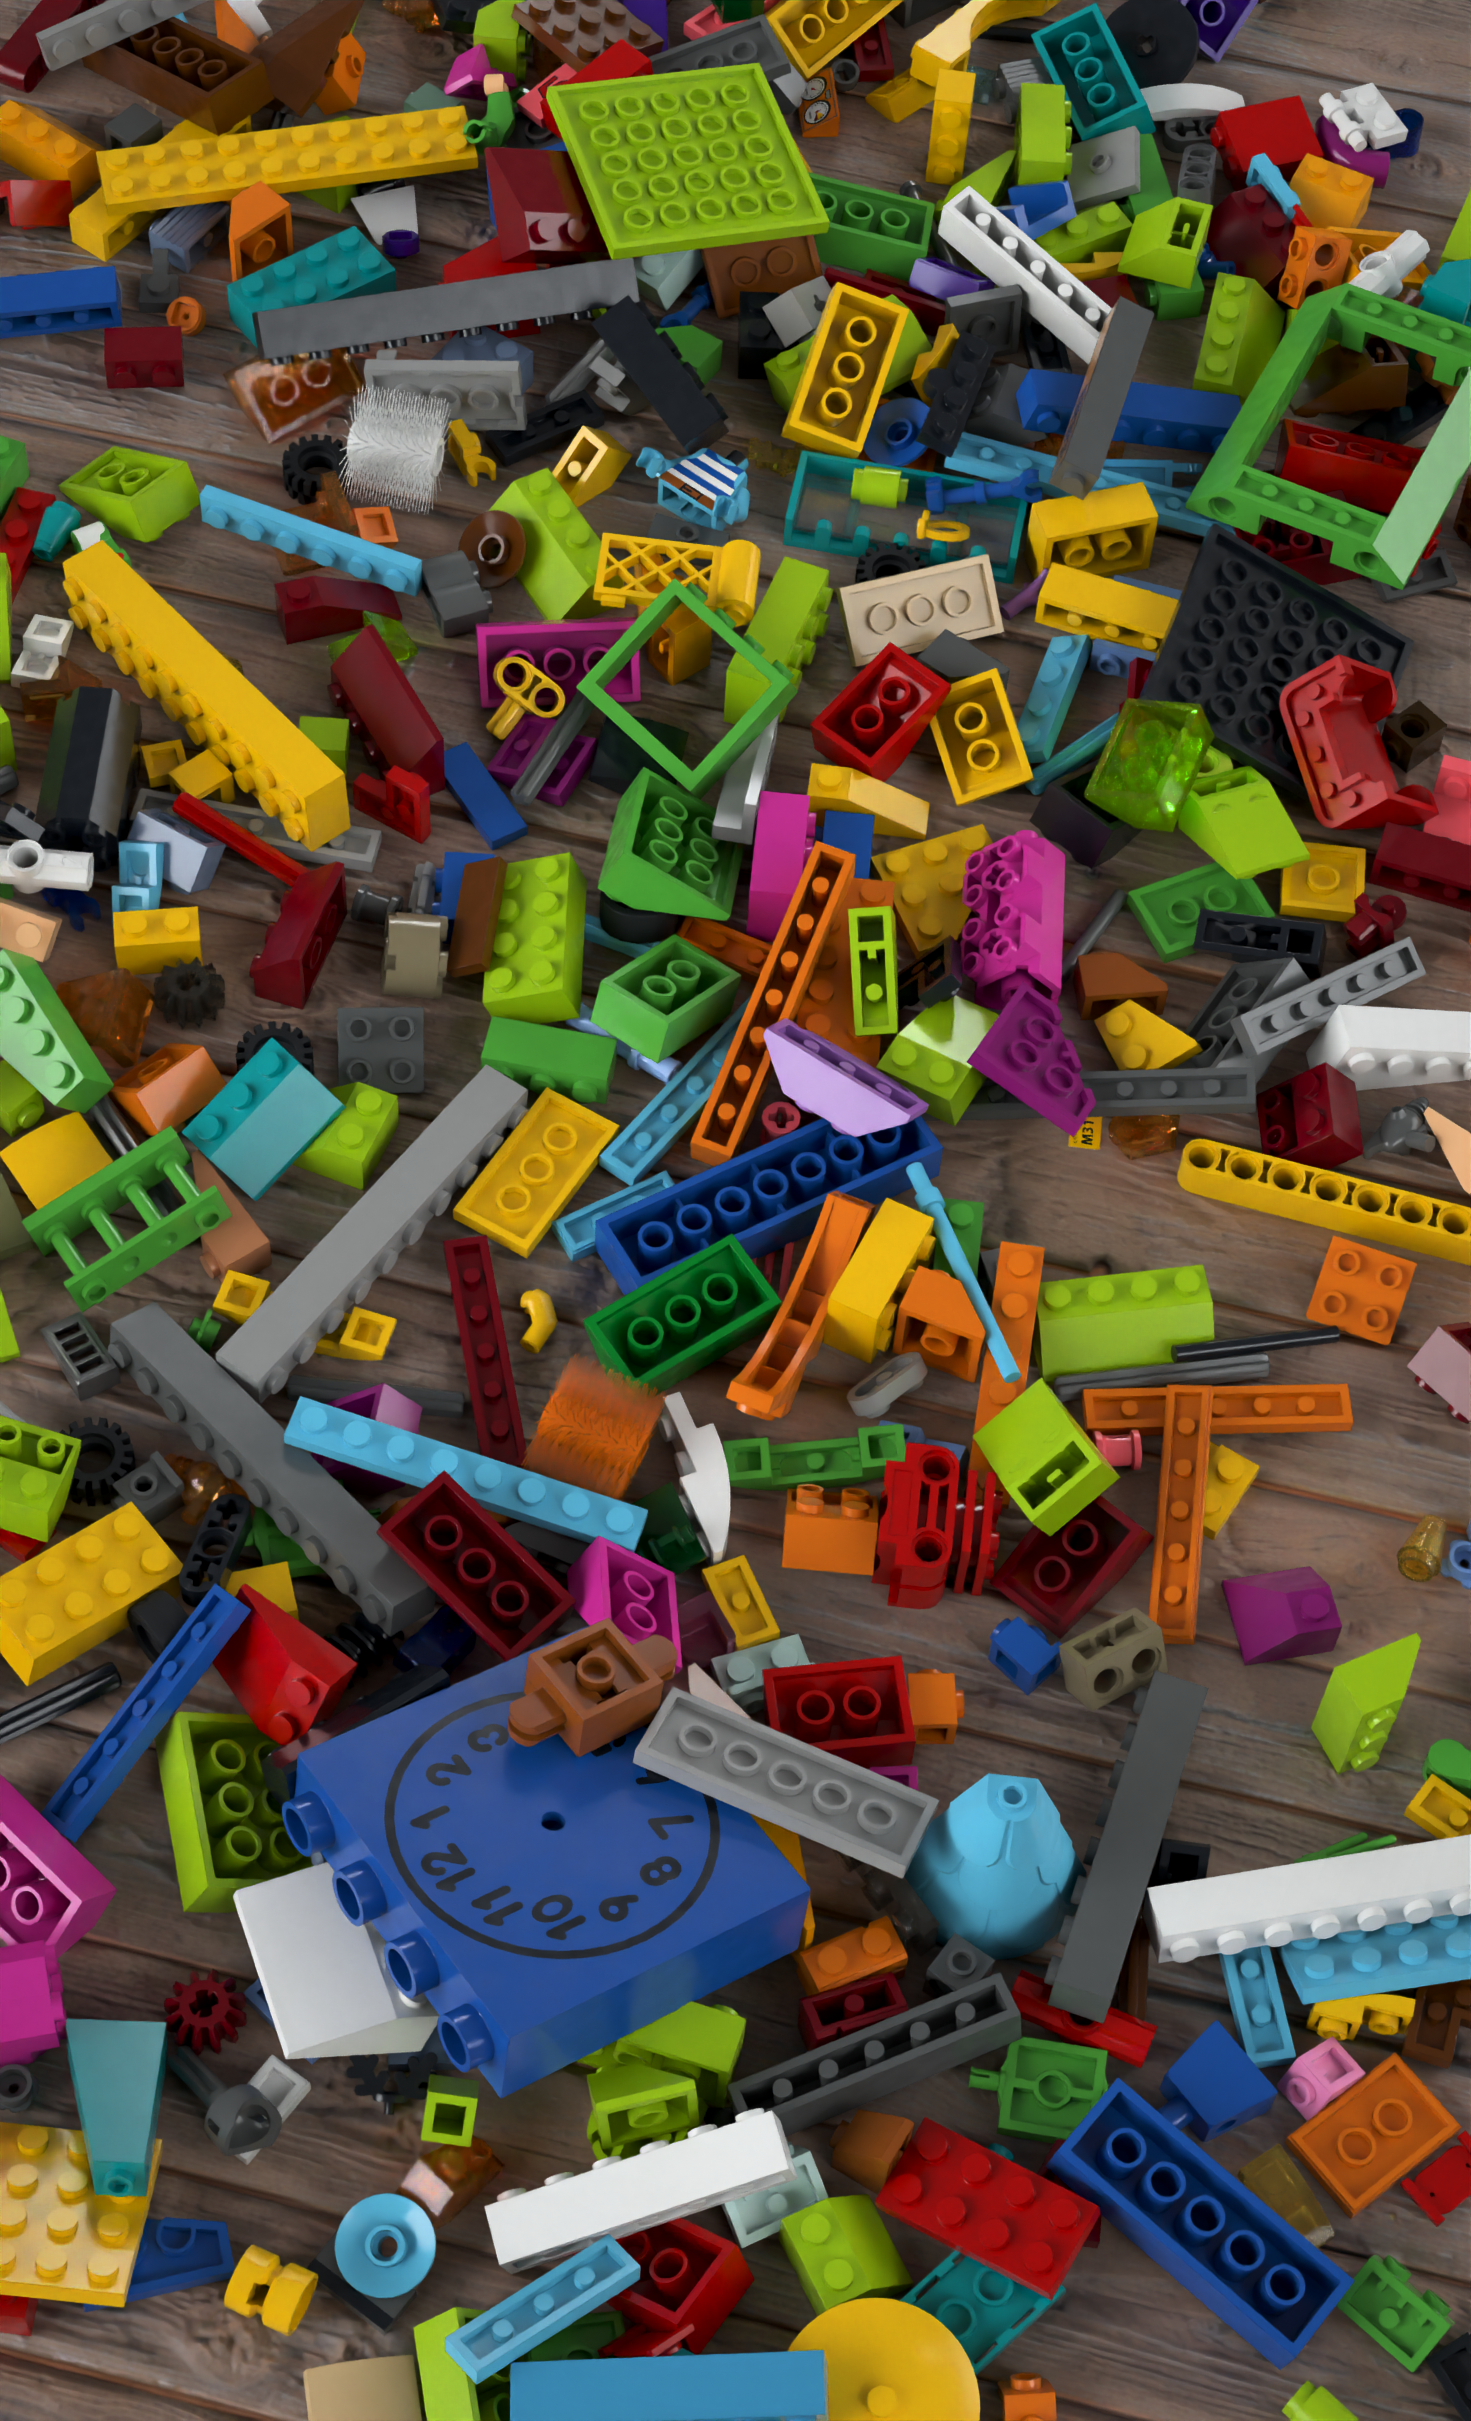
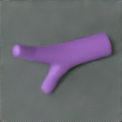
M1044 568L1031 584L1025 582L1022 591L1000 607V613L1006 620H1010L1029 606L1037 605L1039 589L1044 584L1049 569Z

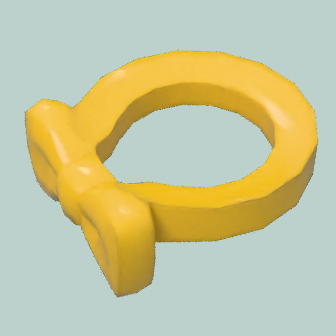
M924 510L922 517L918 519V539L927 537L938 541L959 542L967 540L970 536V527L966 524L949 520H930L931 511ZM935 528H947L958 531H942Z

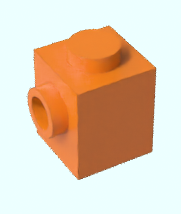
M923 1669L916 1673H908L906 1685L916 1744H954L958 1726L957 1718H964L965 1710L964 1691L955 1689V1673H942L937 1669Z

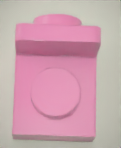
M1332 2036L1298 2057L1278 2082L1277 2087L1308 2121L1320 2112L1328 2102L1344 2093L1359 2081L1366 2072Z

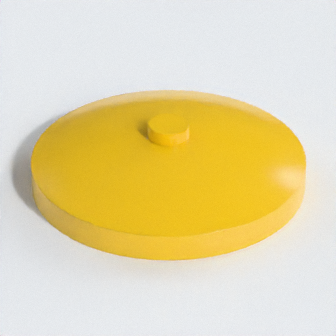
M862 2298L841 2303L812 2320L795 2337L787 2351L824 2350L827 2360L829 2421L980 2420L978 2383L971 2362L963 2347L952 2332L939 2320L924 2310L906 2302L887 2298Z

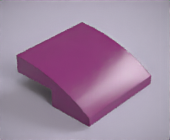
M524 714L486 768L492 778L512 789L557 720ZM576 735L535 799L564 806L593 762L598 743L597 739Z

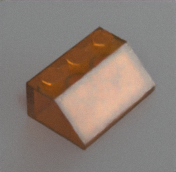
M346 347L331 349L332 357L309 361L308 353L293 355L294 363L271 366L270 359L260 360L258 354L222 374L240 409L267 443L275 441L357 396L358 388L359 394L362 393V385L363 392L367 390L350 354L347 355Z

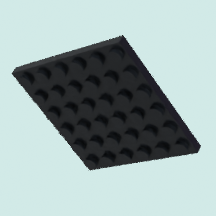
M1214 523L1205 534L1137 703L1241 764L1252 766L1262 776L1311 804L1280 712L1279 700L1283 689L1292 681L1340 654L1390 672L1397 691L1414 641ZM1387 717L1376 722L1380 735Z

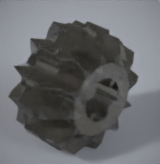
M196 956L191 964H185L178 958L177 967L164 965L162 976L155 978L154 1003L158 1012H163V1018L167 1024L178 1020V1025L183 1030L188 1023L194 1022L201 1029L204 1018L216 1021L217 1010L224 1009L226 1000L224 979L220 974H216V968H214L213 964L209 963L201 966V962Z

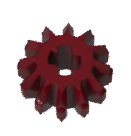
M213 1968L208 1974L207 1980H200L199 1974L193 1970L190 1973L191 1984L189 1986L175 1981L173 1991L176 1997L166 1998L164 2001L165 2012L170 2014L164 2022H166L168 2032H176L174 2040L178 2047L192 2042V2050L199 2056L204 2046L211 2044L212 2051L219 2055L222 2051L220 2040L225 2039L236 2044V2041L239 2039L236 2028L247 2024V2014L242 2011L247 2005L246 1997L242 1992H235L237 1986L236 1981L232 1977L219 1983L218 1971H215ZM210 2007L212 2015L202 2018L199 2010Z

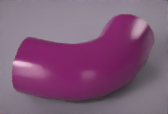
M1324 115L1319 117L1315 123V134L1324 154L1323 159L1374 178L1373 188L1384 189L1388 177L1390 153L1367 148L1356 152L1351 145H1346L1340 138V130L1335 123H1329Z

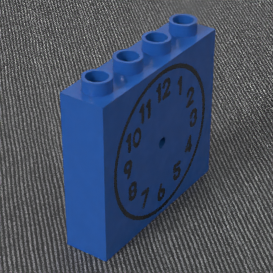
M589 1625L298 1753L295 1797L284 1802L282 1806L284 1825L296 1849L306 1857L320 1851L334 1870L332 1877L334 1893L347 1919L357 1927L371 1921L386 1941L384 1946L385 1961L398 1989L408 1998H414L424 1993L440 2015L437 2021L438 2033L443 2048L451 2062L462 2072H468L478 2067L500 2098L678 2010L690 2001L694 2002L797 1950L811 1888L748 1812L632 1763L635 1750L651 1722L579 1758L559 1734L531 1747L518 1744L510 1737L507 1726L511 1702L526 1696L524 1686L529 1654L587 1628Z

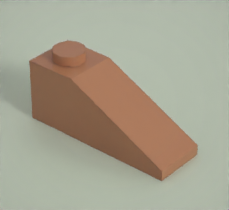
M199 1149L193 1152L192 1162L195 1185L201 1193L215 1185L232 1214L231 1217L220 1223L216 1228L201 1236L203 1254L199 1258L206 1273L212 1279L218 1277L223 1283L228 1270L252 1276L272 1265L270 1241L202 1152Z

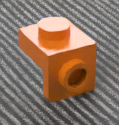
M1021 2372L1011 2375L1010 2381L998 2382V2394L1002 2400L1003 2421H1057L1056 2394L1048 2379H1041V2375L1037 2373Z

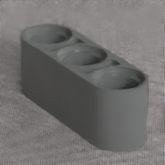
M1199 143L1189 145L1184 149L1178 179L1177 197L1212 205L1216 186L1217 149L1214 146Z

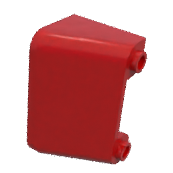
M1340 654L1289 683L1283 689L1279 700L1280 712L1318 822L1326 828L1342 831L1385 828L1386 822L1414 826L1439 815L1434 797L1426 787L1412 784L1399 790L1376 722L1387 717L1396 706L1397 691L1391 673Z

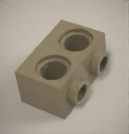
M1136 1607L1059 1646L1066 1690L1090 1711L1109 1704L1113 1700L1137 1689L1140 1685H1146L1152 1681L1155 1670L1162 1673L1168 1672L1162 1628Z

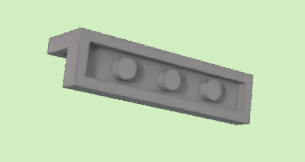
M779 714L726 771L713 822L711 838L752 845L757 826L760 791H765L776 748Z

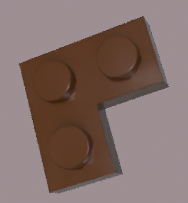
M1471 1979L1415 1987L1413 1999H1416L1413 2018L1405 2032L1401 2056L1449 2069L1454 2055L1459 2026L1471 2029Z

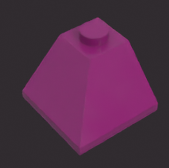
M1310 1566L1222 1580V1590L1245 1666L1334 1650L1342 1624L1330 1586Z

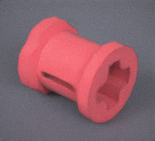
M780 1101L773 1102L764 1109L762 1114L764 1129L760 1135L761 1146L799 1128L801 1117L795 1106ZM779 1113H782V1122L778 1121Z
M1131 1430L1128 1435H1102L1100 1431H1093L1091 1441L1112 1467L1130 1466L1132 1470H1140L1142 1446L1138 1430Z

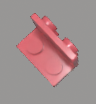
M1444 755L1432 793L1439 815L1425 822L1423 832L1471 845V761Z

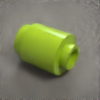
M865 465L864 469L855 468L851 499L860 500L862 505L897 509L898 502H906L909 479L902 478V470Z
M1309 2380L1299 2388L1282 2409V2412L1290 2421L1359 2420L1322 2385L1316 2388Z

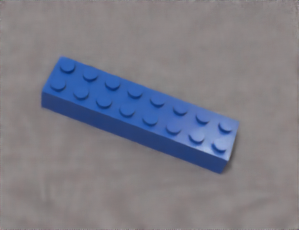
M921 1115L909 1123L858 1137L836 1131L831 1126V1122L822 1118L596 1220L595 1249L624 1295L631 1293L731 1233L751 1260L759 1259L785 1247L790 1242H796L813 1234L826 1197L830 1192L838 1190L876 1205L885 1201L886 1197L892 1198L913 1188L906 1172V1168L912 1163H922L929 1180L939 1176L943 1147Z

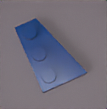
M165 2217L163 2220L146 2219L125 2303L230 2279L234 2273L235 2266L226 2222ZM83 2303L85 2313L112 2307Z

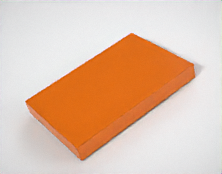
M1394 2052L1286 2138L1285 2144L1344 2213L1352 2219L1458 2134L1462 2126L1400 2056Z

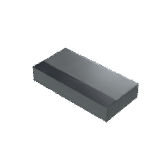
M336 2231L306 2269L318 2274L317 2284L385 2336L416 2298L417 2292L413 2289L406 2294L394 2298H375L353 2288L343 2277L336 2261Z

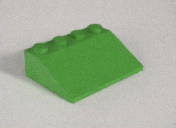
M643 767L618 802L597 888L602 890L610 899L622 902L633 909L727 921L732 911L745 844L711 838L717 809Z

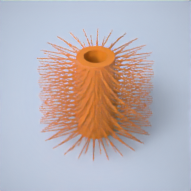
M569 1361L562 1380L563 1369L557 1392L556 1381L554 1394L551 1396L550 1390V1399L546 1407H543L544 1411L540 1420L535 1422L538 1423V1427L533 1435L535 1433L537 1435L531 1442V1444L533 1442L534 1444L530 1449L531 1453L523 1469L527 1462L528 1465L530 1463L529 1469L533 1463L531 1471L536 1464L533 1472H535L536 1468L538 1471L540 1467L538 1474L542 1470V1475L546 1468V1471L547 1469L548 1472L550 1471L549 1478L552 1473L551 1478H553L557 1470L556 1480L559 1478L560 1481L564 1475L567 1484L571 1481L572 1485L573 1483L577 1487L580 1485V1488L584 1486V1489L585 1487L589 1491L592 1489V1492H595L599 1485L598 1494L599 1492L601 1494L602 1490L604 1492L606 1489L604 1496L609 1497L610 1495L611 1497L612 1495V1498L614 1497V1499L616 1498V1500L621 1501L623 1493L625 1496L629 1481L630 1489L632 1478L635 1473L637 1476V1470L643 1461L648 1447H650V1439L654 1433L650 1434L658 1421L656 1422L657 1414L664 1400L660 1407L658 1400L656 1407L654 1404L651 1410L652 1400L650 1404L648 1402L650 1394L647 1396L646 1392L642 1401L640 1399L641 1394L638 1398L641 1387L636 1395L633 1394L631 1398L632 1388L629 1390L630 1387L628 1386L624 1393L623 1388L621 1390L624 1381L622 1380L619 1387L617 1388L616 1386L613 1392L614 1382H612V1378L607 1387L605 1382L603 1383L606 1372L601 1381L599 1375L596 1379L598 1371L594 1376L595 1370L589 1379L590 1369L587 1376L583 1374L584 1368L581 1372V1369L579 1371L580 1365L577 1368L576 1364L572 1372V1369L571 1371L570 1368L568 1370Z

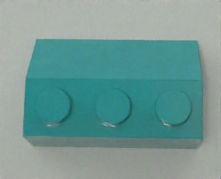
M1471 259L1445 262L1435 275L1429 274L1420 290V295L1424 299L1418 306V309L1471 327ZM1406 346V349L1410 351L1407 360L1409 368L1421 373L1422 369L1414 358L1418 350Z
M271 1037L191 1121L182 1133L253 1200L257 1201L346 1106L292 1054Z

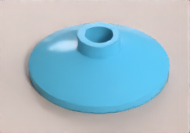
M391 2193L376 2194L354 2205L341 2221L335 2240L336 2261L343 2277L359 2292L375 2298H394L413 2290L427 2276L436 2253V2235L432 2222L426 2212L409 2198ZM387 2238H394L398 2246L397 2251L394 2255L385 2257L381 2252V2244Z

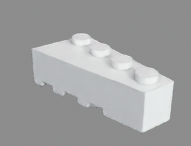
M1339 1005L1306 1052L1309 1068L1312 1069L1326 1062L1354 1081L1356 1091L1471 1080V1012Z

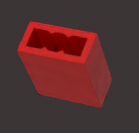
M1300 95L1220 111L1210 132L1212 146L1219 151L1223 161L1224 176L1227 180L1231 181L1235 192L1248 188L1246 179L1252 156L1265 153L1272 164L1279 168L1285 182L1292 180L1294 173L1307 153L1319 158L1324 157Z

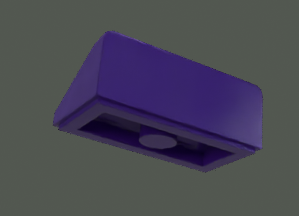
M936 257L915 259L909 280L910 287L946 301L947 297L995 288V283L991 279Z

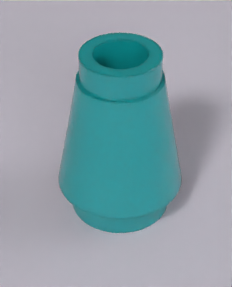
M55 501L52 506L46 507L31 549L33 554L43 561L52 562L54 557L71 540L70 532L80 528V513L74 507L62 501Z

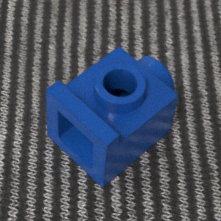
M1018 1616L1013 1621L1009 1618L1003 1620L990 1635L992 1642L988 1660L1027 1696L1060 1667L1059 1646L1062 1644L1057 1641L1051 1647L1048 1639L1039 1628L1034 1625L1028 1626Z

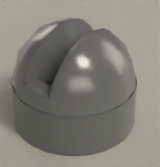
M848 59L836 61L832 66L835 89L840 92L854 89L859 80V67L855 62ZM843 72L845 81L841 80L839 73Z

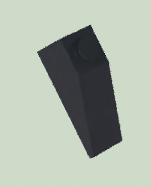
M1200 909L1193 949L1197 952L1238 963L1294 957L1307 977L1321 978L1327 935L1324 924Z

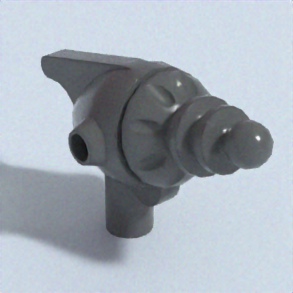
M1419 1097L1403 1107L1395 1106L1391 1108L1390 1112L1383 1119L1381 1126L1363 1147V1158L1368 1159L1382 1151L1405 1156L1410 1154L1412 1148L1431 1152L1435 1147L1436 1140L1434 1136L1428 1135L1427 1127L1424 1123L1426 1118L1423 1114L1427 1107H1429L1428 1099Z

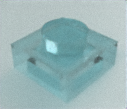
M967 65L966 72L976 73L973 103L987 106L993 90L992 81L996 77L997 71Z

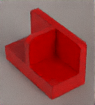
M7 180L0 182V200H8L11 226L22 227L24 230L40 227L70 226L69 214L74 209L70 180Z

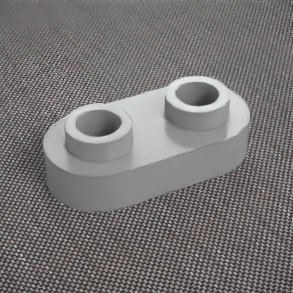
M908 1352L901 1354L854 1386L848 1392L847 1400L855 1415L866 1416L867 1418L878 1417L887 1412L890 1408V1403L902 1394L918 1389L923 1384V1378L928 1373L920 1353Z

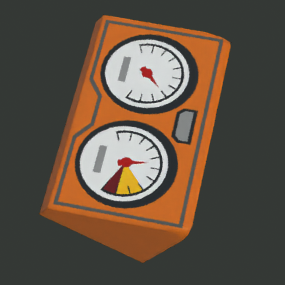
M832 67L813 74L805 80L808 85L801 97L802 103L798 107L802 138L838 136L840 114Z

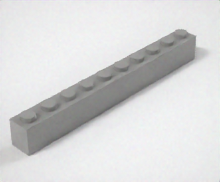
M486 1064L218 1350L216 1362L259 1405L270 1393L273 1395L277 1394L283 1388L292 1369L298 1363L304 1364L309 1360L315 1351L317 1342L326 1332L331 1334L338 1328L348 1308L353 1303L359 1304L364 1300L371 1288V1283L381 1273L387 1274L393 1268L398 1259V1254L407 1244H415L421 1237L427 1222L434 1215L440 1216L447 1209L452 1195L460 1187L465 1188L472 1182L478 1167L486 1158L490 1160L494 1157L506 1136L516 1128L529 1111L527 1109L528 1089Z

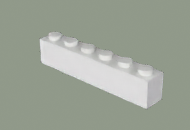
M971 186L966 187L943 206L938 234L997 286L1005 287L1018 284L1023 293L1022 307L1089 365L1104 320L1112 308Z
M763 2108L751 2109L738 2114L735 2117V2123L717 2128L715 2124L703 2125L689 2131L687 2139L669 2144L667 2140L655 2141L641 2147V2154L624 2160L620 2156L607 2157L595 2162L592 2165L593 2170L576 2176H574L573 2172H564L547 2178L544 2181L545 2186L528 2192L525 2188H516L499 2194L497 2196L498 2202L484 2206L499 2265L510 2274H514L580 2252L607 2234H610L616 2240L796 2180L797 2175L781 2121L772 2110L765 2112Z

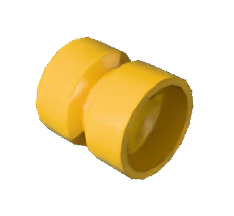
M255 2244L250 2245L240 2259L230 2279L224 2297V2307L248 2318L260 2314L262 2315L263 2325L286 2336H291L309 2307L317 2286L318 2274L293 2262L283 2267L280 2265L278 2255Z

